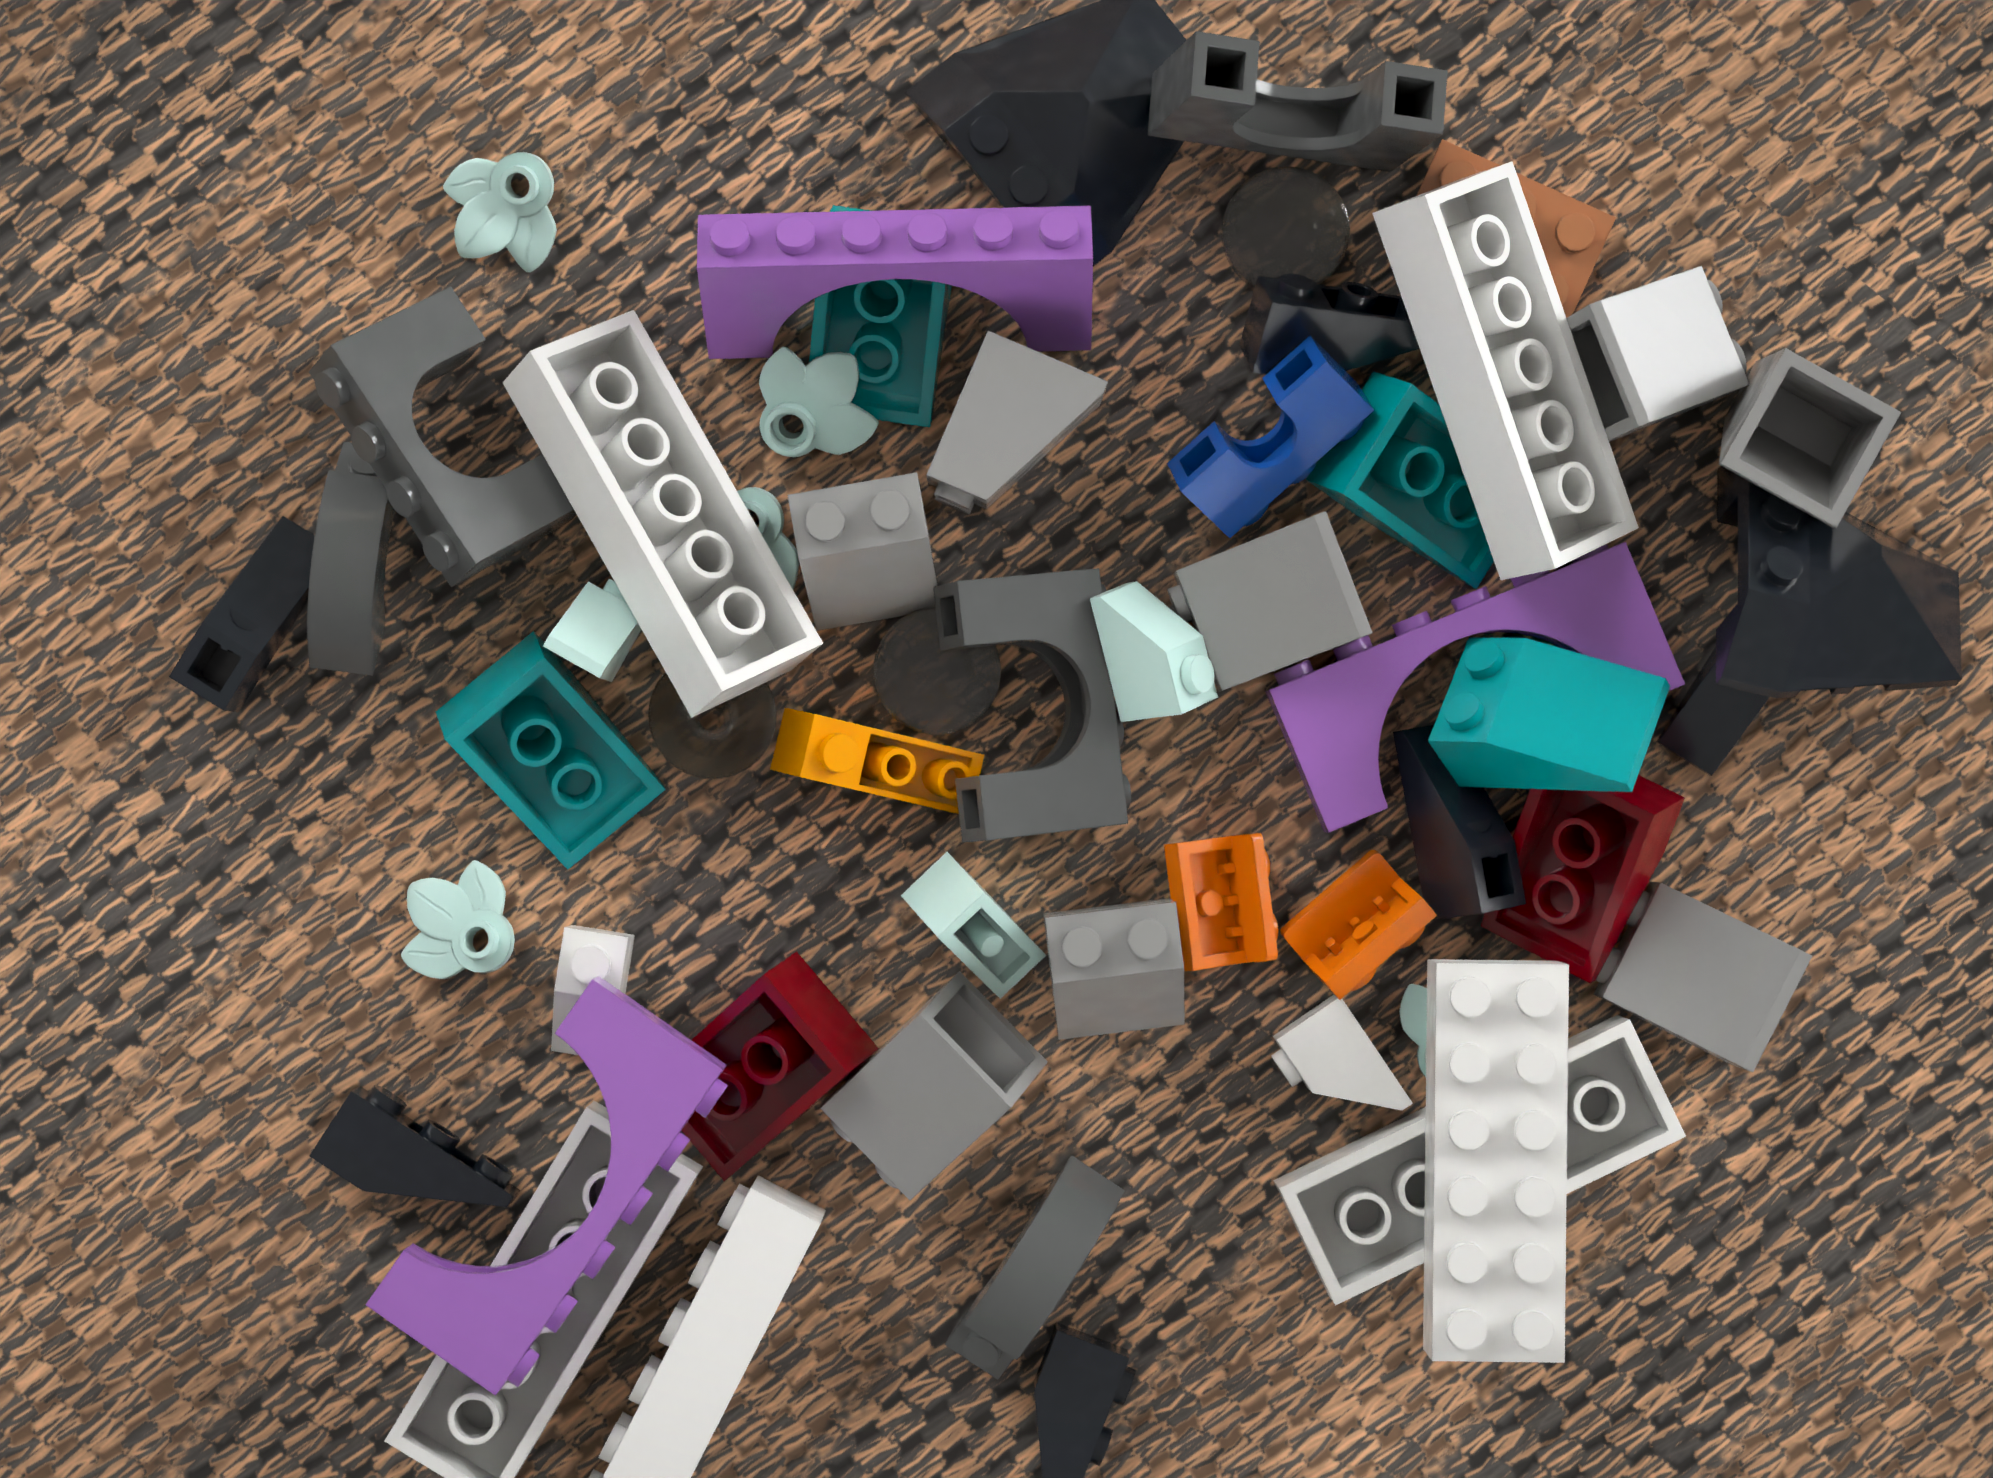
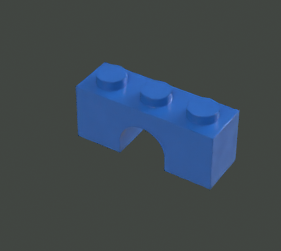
M1311 335L1262 378L1276 404L1281 408L1280 418L1268 434L1255 440H1238L1228 435L1214 421L1167 463L1180 491L1229 538L1236 534L1243 526H1249L1258 521L1266 512L1269 503L1291 484L1304 480L1313 471L1321 457L1338 442L1348 440L1354 436L1362 427L1365 418L1375 411L1358 383Z

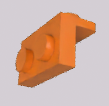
M1262 834L1231 835L1164 844L1170 898L1176 902L1184 971H1197L1241 963L1277 960L1278 950L1276 941L1279 930L1272 910L1268 879L1270 875V860L1264 848Z
M1370 850L1280 929V934L1317 978L1341 1000L1350 991H1355L1365 986L1375 975L1376 968L1398 949L1406 948L1413 944L1422 935L1425 926L1437 914L1414 889L1398 876L1378 851Z

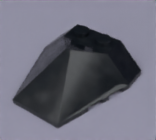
M1100 0L956 52L908 89L905 94L944 143L949 141L1001 208L1091 206L1094 267L1112 253L1162 174L1185 142L1148 136L1153 72L1186 41V38L1155 0Z
M1720 466L1718 468L1717 522L1738 527V603L1716 629V685L1778 699L1796 697L1800 691L1829 689L1831 695L1848 694L1855 687L1883 685L1885 691L1956 686L1962 680L1959 572L1845 512L1837 528H1832L1725 467Z

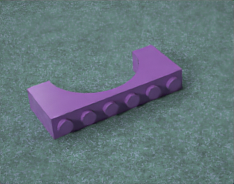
M1091 206L698 215L697 273L709 359L770 358L773 355V344L780 327L788 317L807 302L845 286L889 279L933 281L977 293L991 300L1010 314L1021 328L1027 347L1035 351L1091 350L1093 287Z
M1626 542L1608 548V545L1605 544L1572 560L1573 564L1551 573L1547 570L1510 578L1514 588L1494 597L1490 596L1486 586L1451 600L1455 613L1434 622L1431 621L1428 611H1424L1393 624L1392 627L1396 634V637L1373 646L1369 635L1333 649L1337 662L1314 671L1310 660H1307L1274 674L1279 686L1265 692L1323 831L1327 833L1388 808L1382 790L1378 760L1380 736L1388 708L1405 679L1420 663L1440 648L1458 639L1494 632L1532 636L1562 649L1666 678L1670 684L1669 691L1685 685Z
M600 976L591 980L555 1032L581 1057L590 1069L599 1085L609 1116L611 1154L608 1172L598 1200L586 1220L577 1231L558 1246L534 1258L508 1265L475 1266L443 1259L412 1243L403 1250L366 1303V1306L495 1396L507 1381L517 1388L540 1357L539 1353L530 1348L544 1327L554 1333L558 1331L578 1302V1300L568 1294L582 1273L592 1280L595 1278L615 1249V1246L606 1241L610 1232L620 1219L631 1226L653 1194L643 1186L657 1165L667 1172L670 1170L691 1140L682 1134L681 1130L695 1111L706 1118L728 1086L718 1079L727 1066L725 1063Z

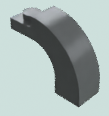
M343 442L335 471H328L319 508L308 591L309 667L373 676L386 624L384 606L385 567L395 510L389 502L387 490L371 465L359 457L351 442Z
M1071 1155L1041 1196L1012 1248L982 1292L957 1323L945 1345L998 1380L1014 1359L1018 1360L1054 1310L1102 1234L1125 1190Z

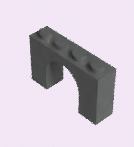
M1196 31L1152 75L1148 136L1391 172L1443 135L1447 70L1385 61L1364 79L1349 85L1328 88L1283 86L1257 79L1260 41Z
M450 286L330 345L310 369L309 373L315 381V387L321 400L328 407L334 409L351 435L352 445L361 459L371 465L386 488L389 502L394 510L406 518L422 542L423 551L429 563L436 570L441 571L449 585L453 587L559 529L571 521L577 514L543 454L503 475L477 478L463 475L448 468L437 460L421 441L412 416L414 390L463 365L486 340Z
M1099 568L963 580L933 587L940 651L996 645H1012L1029 650L1040 657L1054 672L1061 686L1065 702V719L1061 735L1052 751L1042 761L1022 771L955 779L962 843L1128 824L1127 810L1131 803V788L1126 775L1122 772L1120 746L1124 738L1123 722L1120 721L1118 711L1115 710L1113 689L1090 598L1107 591L1101 583Z

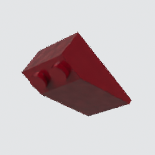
M1640 775L1637 777L1632 792L1530 789L1513 835L1526 904L1485 913L1481 927L1546 961H1559L1569 964V973L1591 984L1601 972L1660 862L1685 797Z
M796 951L763 974L692 1039L697 1045L727 1065L718 1079L728 1086L706 1118L695 1111L681 1131L691 1139V1143L725 1182L840 1084L879 1048Z

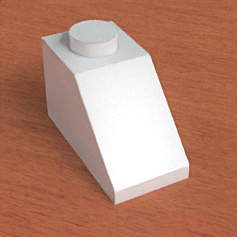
M576 925L564 927L554 988L551 1051L578 1055L555 1032L592 979L600 976L624 994L626 993L635 935Z
M1332 995L1273 1035L1281 1049L1272 1054L1271 1057L1292 1087L1303 1081L1306 1087L1314 1094L1402 1111L1413 1104L1343 999L1339 1000L1335 995Z

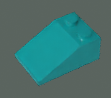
M833 205L830 212L872 210ZM915 279L876 280L845 286L816 297L809 362L826 353L842 352L852 354L858 363L859 381L856 394L851 403L869 412L877 420L930 427L952 285Z
M1373 371L1362 391L1375 411L1365 418L1362 427L1354 436L1348 440L1338 442L1321 457L1306 480L1350 512L1465 584L1477 589L1494 560L1440 405L1413 384Z
M533 631L436 711V715L446 742L567 869H570L666 789L575 675L554 652L543 647V640Z
M1469 637L1428 742L1459 787L1632 792L1670 689V684L1666 678L1528 638Z

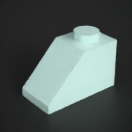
M608 579L603 589L587 582L551 631L543 647L596 677L612 682L642 629L615 581Z
M1137 581L1125 583L1090 598L1121 722L1182 715L1218 698L1214 683V668L1208 658L1203 635Z
M948 852L901 895L931 931L1000 999L1046 956Z

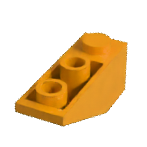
M784 708L770 770L959 814L955 779L980 776L984 754L822 715Z

